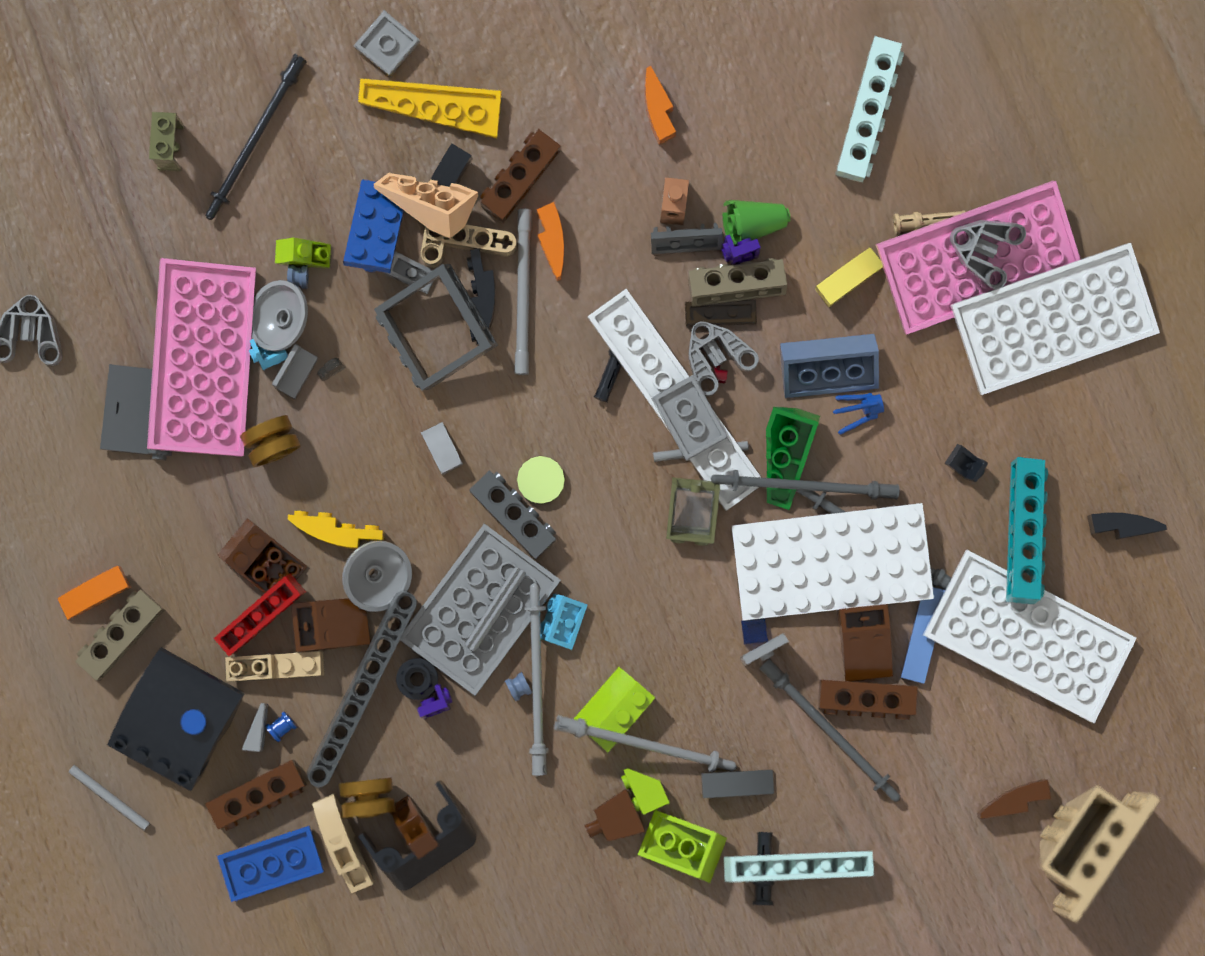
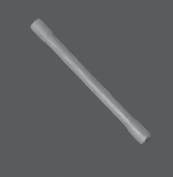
M518 209L515 374L529 375L528 329L532 210Z

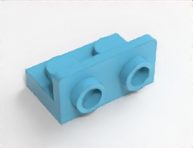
M553 594L547 603L545 619L540 624L541 640L572 650L587 604L562 595Z

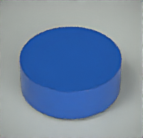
M189 710L182 716L181 726L185 732L196 735L205 729L206 718L198 710Z

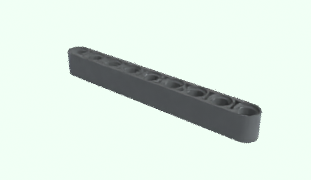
M399 591L394 595L307 770V777L315 787H323L330 781L416 608V598L408 591ZM402 596L410 597L411 603L407 608H400L398 602ZM393 617L400 620V625L395 630L388 628V621ZM381 639L389 641V648L385 651L377 649V643ZM370 661L378 662L379 667L374 673H369L366 670V666ZM361 682L367 683L368 689L366 693L357 694L355 690L357 684ZM349 704L357 706V712L352 716L345 714V708ZM345 726L346 734L343 737L334 736L336 727ZM326 748H334L336 753L333 758L326 759L323 757V752ZM317 769H322L325 771L324 778L319 781L312 778L313 772Z

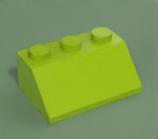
M618 667L574 719H585L589 726L625 734L655 697L623 669ZM590 736L607 752L617 743Z

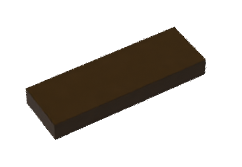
M741 300L692 306V302H685V325L694 326L698 322H707L714 325L757 324L756 300Z

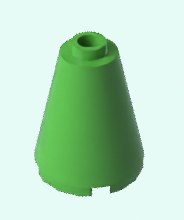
M727 200L723 207L727 206V212L722 213L725 236L730 234L735 247L738 246V242L744 239L751 238V241L787 227V223L790 222V211L783 204Z

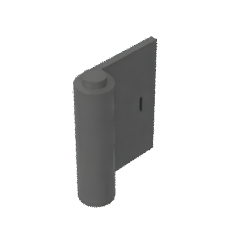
M109 364L100 444L101 450L152 455V459L166 460L167 456H172V451L147 449L152 369Z

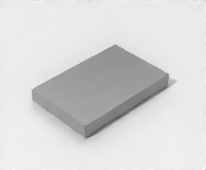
M694 375L651 398L686 461L728 438Z

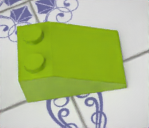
M655 810L638 855L710 883L727 837Z

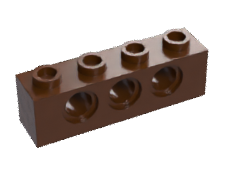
M540 129L536 133L531 132L526 137L524 148L521 151L517 150L511 156L509 167L506 170L502 168L494 179L497 182L492 188L487 187L480 196L482 199L480 202L481 207L502 223L507 220L561 152V145ZM530 152H538L540 154L539 160L535 162L528 160L527 155ZM516 170H523L526 173L522 180L513 178L512 175ZM507 188L511 191V195L508 198H501L498 196L499 190Z
M820 680L818 709H824L823 714L838 715V710L847 711L848 716H862V712H871V717L886 718L887 713L895 714V719L910 720V715H916L918 686ZM842 691L847 692L850 696L849 703L846 705L839 704L837 700L838 694ZM865 693L873 696L874 702L870 707L864 706L861 702V698ZM888 695H894L897 698V705L893 709L888 708L885 704V699Z
M290 760L205 803L217 829L224 828L225 831H228L238 826L237 821L241 818L246 817L248 821L260 815L259 809L265 806L268 809L274 808L282 803L281 798L287 795L293 798L303 793L302 788L307 786L295 760ZM276 779H281L285 783V789L281 793L273 789V782ZM254 790H260L263 793V800L259 804L254 803L251 799V794ZM233 801H238L242 806L241 812L237 815L230 811V804Z

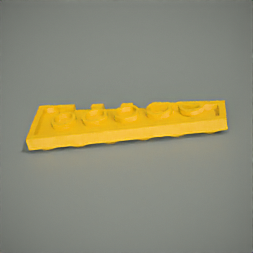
M360 79L358 102L362 105L497 138L502 92L498 90Z

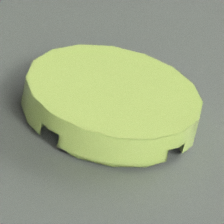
M543 456L534 457L526 461L520 468L517 478L519 490L524 498L538 504H545L556 499L562 492L565 481L563 470L559 464L551 458Z

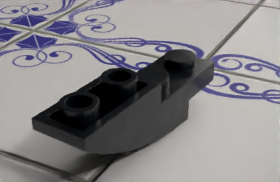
M473 249L470 250L471 257L466 258L469 271H474L475 280H471L473 294H478V297H472L471 300L490 330L495 310L493 270L483 271L480 250ZM470 329L472 342H477V346H479L478 341L476 340L474 334Z

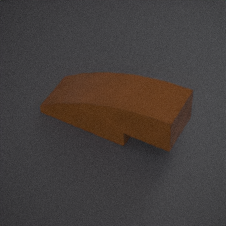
M1048 779L1028 782L1008 790L985 805L977 813V817L983 819L1029 812L1027 802L1051 799Z
M409 795L395 803V812H391V815L408 846L416 857L420 859L436 848L438 843Z

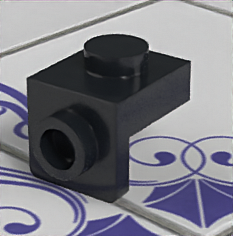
M957 444L944 464L962 478L977 482L983 476L988 462L976 457L965 447Z

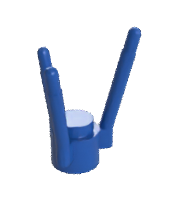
M880 394L837 395L835 397L836 400L862 401L858 405L835 409L833 414L860 409L863 410L864 414H868L839 430V434L850 431L869 420L876 419L879 413L884 412V405Z

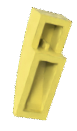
M870 247L818 284L815 290L828 307H831L882 269V262Z

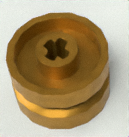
M287 415L267 420L240 435L245 448H255L248 455L253 467H260L280 460L301 447L295 434H287L292 429Z
M392 778L339 784L341 797H356V801L346 802L341 805L343 818L357 816L358 818L380 816L382 813L395 812L393 798H379L378 794L389 793L393 790Z

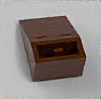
M248 518L217 554L227 565L263 593H266L286 575L292 574L297 580L307 568V565Z
M349 598L291 604L296 652L370 645L367 611L356 606Z
M888 604L837 610L845 681L893 677Z

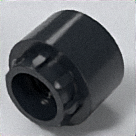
M415 658L401 665L397 672L396 682L404 696L413 700H423L430 697L436 691L435 685L439 683V675L433 664L424 659ZM416 672H420L424 676V682L420 686H414L411 682V677Z

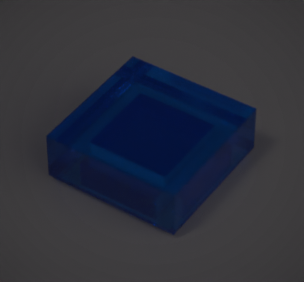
M765 618L741 621L744 645L768 642Z

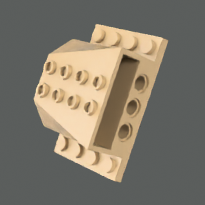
M1095 786L1066 803L1065 806L1061 805L1054 814L1055 821L1051 826L1047 825L1040 835L1043 838L1040 841L1041 868L1045 870L1047 878L1066 890L1064 894L1060 892L1053 902V905H1055L1053 911L1077 923L1159 802V798L1150 793L1132 792V794H1126L1120 802L1100 787Z

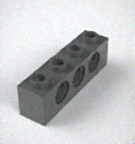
M489 470L469 489L470 493L537 560L556 541L554 537L556 532L548 523L542 525L537 520L540 515L531 506L526 508L520 502L523 498L514 488L509 491L504 486L507 481L497 471L493 474ZM496 490H500L505 494L504 500L500 503H495L491 500V495ZM513 507L521 510V516L517 520H511L508 517V511ZM529 524H533L538 528V533L534 537H528L524 533L525 527Z

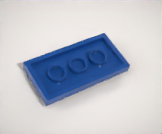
M362 179L343 265L391 273L404 210L374 188L375 181Z
M310 826L217 856L231 902L324 872Z

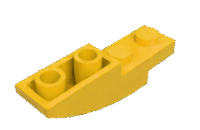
M294 511V515H288V520L310 536L332 545L358 549L360 547V540L384 541L385 532L379 530V526L365 525V529H355V524L342 523L341 528H338V519L332 518V513L318 512L317 517L308 516L309 512Z

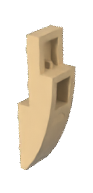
M323 651L225 657L226 681L324 675Z
M335 793L313 802L315 816L328 852L338 874L343 875L350 892L354 893L373 885L374 879L355 843V834L347 818L342 817V808Z

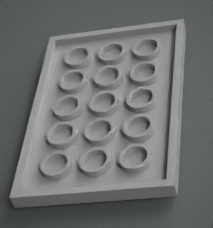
M483 524L404 630L400 640L476 696L531 622L530 611H525V607L530 606L531 584L536 583L539 585L540 606H543L561 580L486 524ZM518 567L525 571V577L478 649L474 652L467 648L465 643L514 568Z

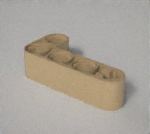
M465 225L460 230L466 234L463 241H455L453 237L448 238L443 235L434 238L430 235L431 230L425 227L421 257L426 266L435 268L443 261L445 246L464 250L479 249L482 253L510 256L516 251L517 242L515 236L510 232ZM480 235L489 237V242L486 245H479L476 242ZM494 236L496 237L497 242H500V243H495V245H496L495 248L493 247V244H494V239H493V237H494ZM505 239H509L510 244H512L508 245L507 249H503L501 244L505 242ZM430 250L437 251L439 253L438 258L433 261L427 260V252Z

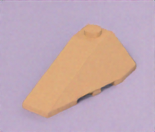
M393 173L386 174L374 183V188L428 229L448 238H452L465 227L478 198L477 191L459 184L451 183L450 187L438 185V181L435 180L424 183L418 182L415 177Z

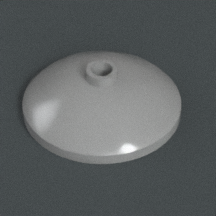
M277 280L265 285L256 294L253 303L251 336L261 348L269 351H282L292 346L299 339L304 331L308 317L307 301L301 289L291 282Z
M386 541L369 542L356 549L348 558L342 575L343 588L350 601L359 608L373 612L388 609L397 592L408 591L412 579V568L407 555L398 546ZM375 569L374 573L369 575V571Z

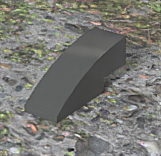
M773 770L701 773L702 798L774 794Z

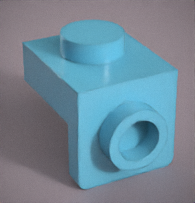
M254 339L249 340L253 348L249 350V353L254 363L259 362L263 370L281 363L288 357L285 350L269 351L257 347Z

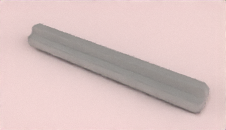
M518 567L514 568L465 643L467 648L474 652L478 649L525 577V571Z

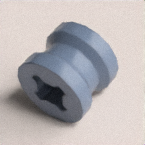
M288 265L287 281L300 286L302 289H307L309 281L308 265H303L301 268Z
M522 672L517 674V677L514 679L505 680L515 702L520 700L522 695L532 693Z

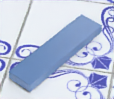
M933 587L934 599L919 601L901 674L903 679L925 684L935 641L923 636L945 590Z

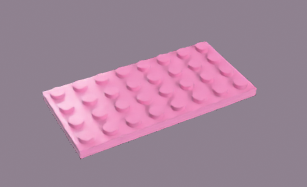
M1053 180L876 244L905 334H910L954 318L951 304L994 290L961 264L950 242V234L957 227L979 220L1017 223L1025 228L1026 237L1019 245L1002 242L981 233L979 238L998 245V251L993 259L975 251L972 253V256L992 263L993 266L1001 268L1006 272L1007 281L1004 286L1081 260L1056 181ZM1017 227L1011 228L1009 232V239L1013 241L1020 236V230ZM961 231L957 233L955 238L957 244L962 245L967 242L968 235L966 232ZM994 271L991 274L990 283L995 285L1000 282L1001 274L998 271Z
M160 259L147 449L237 457L244 456V445L240 435L245 432L250 365L249 350L251 349L249 340H251L256 268Z

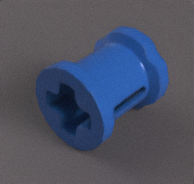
M285 711L271 725L267 724L265 726L278 743L287 732L297 728V725Z

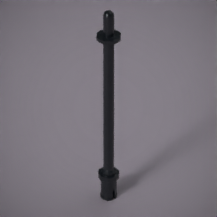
M293 54L285 71L280 73L281 83L220 190L218 193H210L214 200L206 212L208 220L215 218L223 203L229 205L230 201L226 198L288 88L293 86V84H297V77L307 63V60L303 57Z

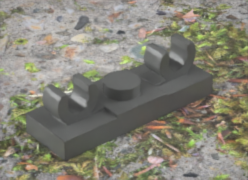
M714 223L713 229H705V225L701 224L700 229L671 231L670 226H667L666 232H658L657 227H654L653 233H651L652 254L722 249V228H718L717 223Z

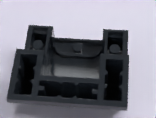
M161 647L131 693L107 746L192 791L202 778L218 742L228 731L245 693ZM189 710H198L206 718V727L199 734H189L181 726L182 716Z

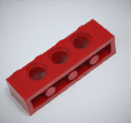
M292 574L284 576L213 639L228 656L235 654L306 591Z

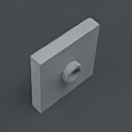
M384 10L354 44V48L391 77L420 43V40Z
M781 634L741 656L740 660L744 666L758 658L764 661L775 655L774 649L789 641L785 634Z

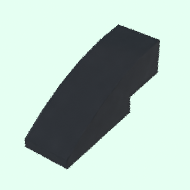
M451 143L430 180L438 181V185L450 187L451 183L459 184L460 178L472 161V155Z
M1106 512L1087 516L1091 535L1114 530L1116 540L1167 530L1166 524L1135 514Z

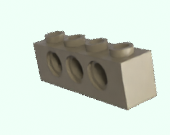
M769 258L763 262L756 263L745 261L740 263V265L732 266L722 264L715 268L707 269L705 267H698L689 271L688 274L692 306L786 295L787 290L783 259ZM761 275L766 279L758 280L755 277ZM738 278L741 279L742 282L734 283L732 280ZM711 281H715L719 283V285L711 286L708 283Z
M145 591L132 592L126 599L128 604L122 610L117 609L109 618L111 620L106 628L102 626L94 634L95 640L89 646L87 644L84 645L77 653L79 658L75 662L96 681H101L164 612L165 609ZM137 609L140 612V619L133 623L129 619V614L132 610ZM121 627L124 631V636L121 640L117 641L113 637V631ZM105 645L108 653L105 658L101 659L97 655V649L99 646Z

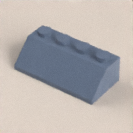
M875 334L780 343L785 398L879 388V350Z

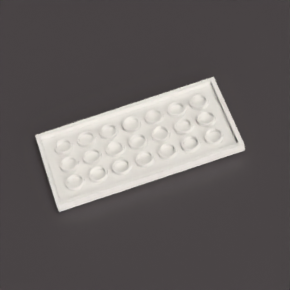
M1131 243L950 305L980 395L1160 333Z
M923 503L732 525L743 620L934 599Z
M965 550L923 636L1091 723H1095L1137 638L1044 590L1043 598L1034 605L1006 602L1007 570L969 550Z

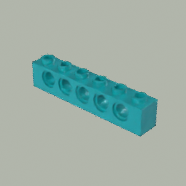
M1017 457L1011 462L1006 602L1034 605L1044 596V584H1041V578L1045 571L1042 551L1046 547L1043 528H1045L1047 516L1044 514L1047 491H1044V485L1048 478V468H1045V460ZM1025 480L1031 481L1034 489H1029L1025 484ZM1025 503L1032 506L1033 512H1028L1025 509ZM1024 526L1031 529L1032 536L1024 532ZM1023 549L1031 553V559H1027L1024 556ZM1022 573H1027L1030 576V583L1024 581Z

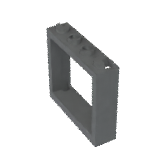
M451 264L440 265L374 309L377 314L376 319L378 323L385 327L389 334L388 340L390 344L399 351L401 363L406 368H409L413 375L411 378L414 385L420 388L421 391L433 388L498 346ZM440 277L478 341L479 346L427 378L388 310Z

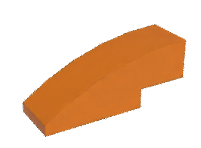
M649 66L646 69L645 101L652 131L660 145L676 136V130L667 114L673 112V105L652 67Z
M552 202L537 209V215L545 232L538 234V240L556 281H559L562 278L564 266V241L560 217L555 203Z
M117 565L57 599L67 620L110 600L111 597L130 589L131 586L122 567Z

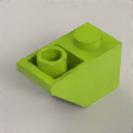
M295 237L276 240L275 264L294 265L295 267L308 265V267L330 268L331 244Z
M629 768L623 770L625 775L621 776L626 789L631 788L635 795L631 800L636 812L641 810L644 815L669 804L660 780Z

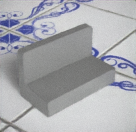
M295 344L274 379L272 386L296 399L319 358Z

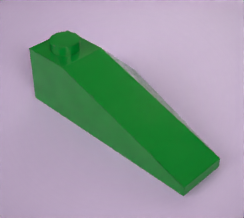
M773 406L766 428L767 478L800 480L819 424V415L798 408ZM767 488V503L790 510L796 490Z

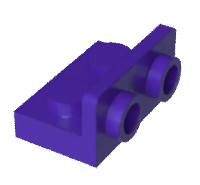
M730 234L725 236L724 244H722L723 249L721 250L726 262L730 261L731 265H740L742 262L759 258L761 247L758 239L752 241L751 238L744 239L738 242V246L735 247Z
M440 684L435 685L439 700L432 697L421 702L422 706L418 707L417 710L422 719H427L451 709L449 704L453 701L447 688H443Z

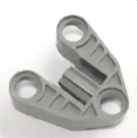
M979 220L955 228L950 234V242L961 264L992 289L1002 288L1007 281L1006 272L1001 268L993 266L992 263L972 256V253L975 251L993 259L998 251V245L979 238L981 233L1002 242L1019 245L1026 237L1025 228L1017 223ZM1017 227L1020 230V236L1012 241L1009 239V232L1011 228ZM964 231L968 235V240L965 244L959 245L955 239L956 235ZM994 271H998L1001 274V280L998 284L993 285L990 283V276Z
M26 295L3 313L1 317L0 346L7 345L10 353L6 358H0V362H10L15 356L20 318H22L20 340L27 342L34 341L36 319H38L37 340L39 358L46 365L55 366L61 362L63 357L56 322L40 299L33 295ZM29 300H35L38 304L37 309L32 313L25 310V304ZM50 348L57 351V358L53 361L45 359V352Z
M698 322L692 328L688 360L692 375H694L700 388L701 382L705 379H710L714 382V389L712 391H703L705 397H710L716 393L718 381L700 350L704 349L714 367L723 364L727 359L715 342L719 340L730 359L735 362L740 370L745 372L752 371L757 367L759 357L752 348L729 329L707 322ZM698 327H706L708 329L709 335L706 339L697 338L695 331ZM744 354H751L754 357L755 362L752 366L746 367L742 364L741 357Z

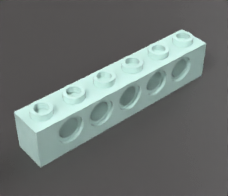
M877 36L873 39L835 174L837 176L862 183L865 176L870 177L873 163H869L871 154L876 155L879 141L875 139L877 132L882 133L886 119L882 118L884 109H889L892 96H888L890 87H895L898 74L894 73L896 65H901L904 52L900 51L902 43ZM885 61L889 64V69L881 70L877 63ZM879 83L882 85L883 91L880 93L874 92L871 85ZM872 105L876 108L877 113L869 115L866 113L865 107ZM863 127L870 130L871 136L862 137L858 130ZM854 150H861L865 158L857 160L853 157L852 152Z
M873 851L724 857L725 881L727 882L874 876Z

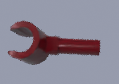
M721 365L714 367V375L718 383L725 384L728 370L720 369Z

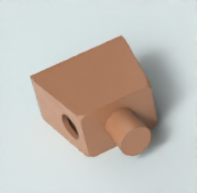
M665 177L660 223L684 225L689 180Z

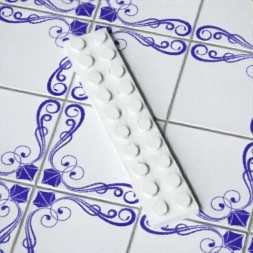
M625 289L587 316V318L667 428L651 398L689 376L631 294ZM717 416L728 438L689 459L704 481H711L712 475H733V471L738 470L739 476L761 477ZM720 484L719 502L727 511L759 487L738 486L737 491H733L732 485Z

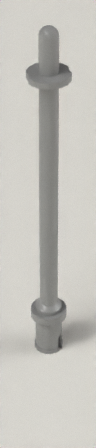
M536 583L530 586V606L525 607V611H530L534 744L532 748H529V753L532 754V775L540 776L547 775L546 753H549V750L543 742L540 611L546 610V606H540L539 585Z
M558 715L556 719L559 721H555L554 730L574 734L577 738L589 735L708 765L709 772H713L716 767L730 771L737 768L735 762L719 758V753L715 750L711 755H706L589 726L585 719L581 718L575 720Z

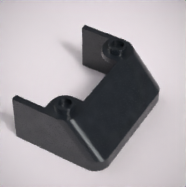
M442 781L437 782L435 785L448 803L437 815V822L443 832L435 837L438 846L420 859L413 852L402 858L400 853L391 847L384 848L378 852L366 832L358 836L378 867L399 890L406 891L411 889L470 849L476 842L475 830Z

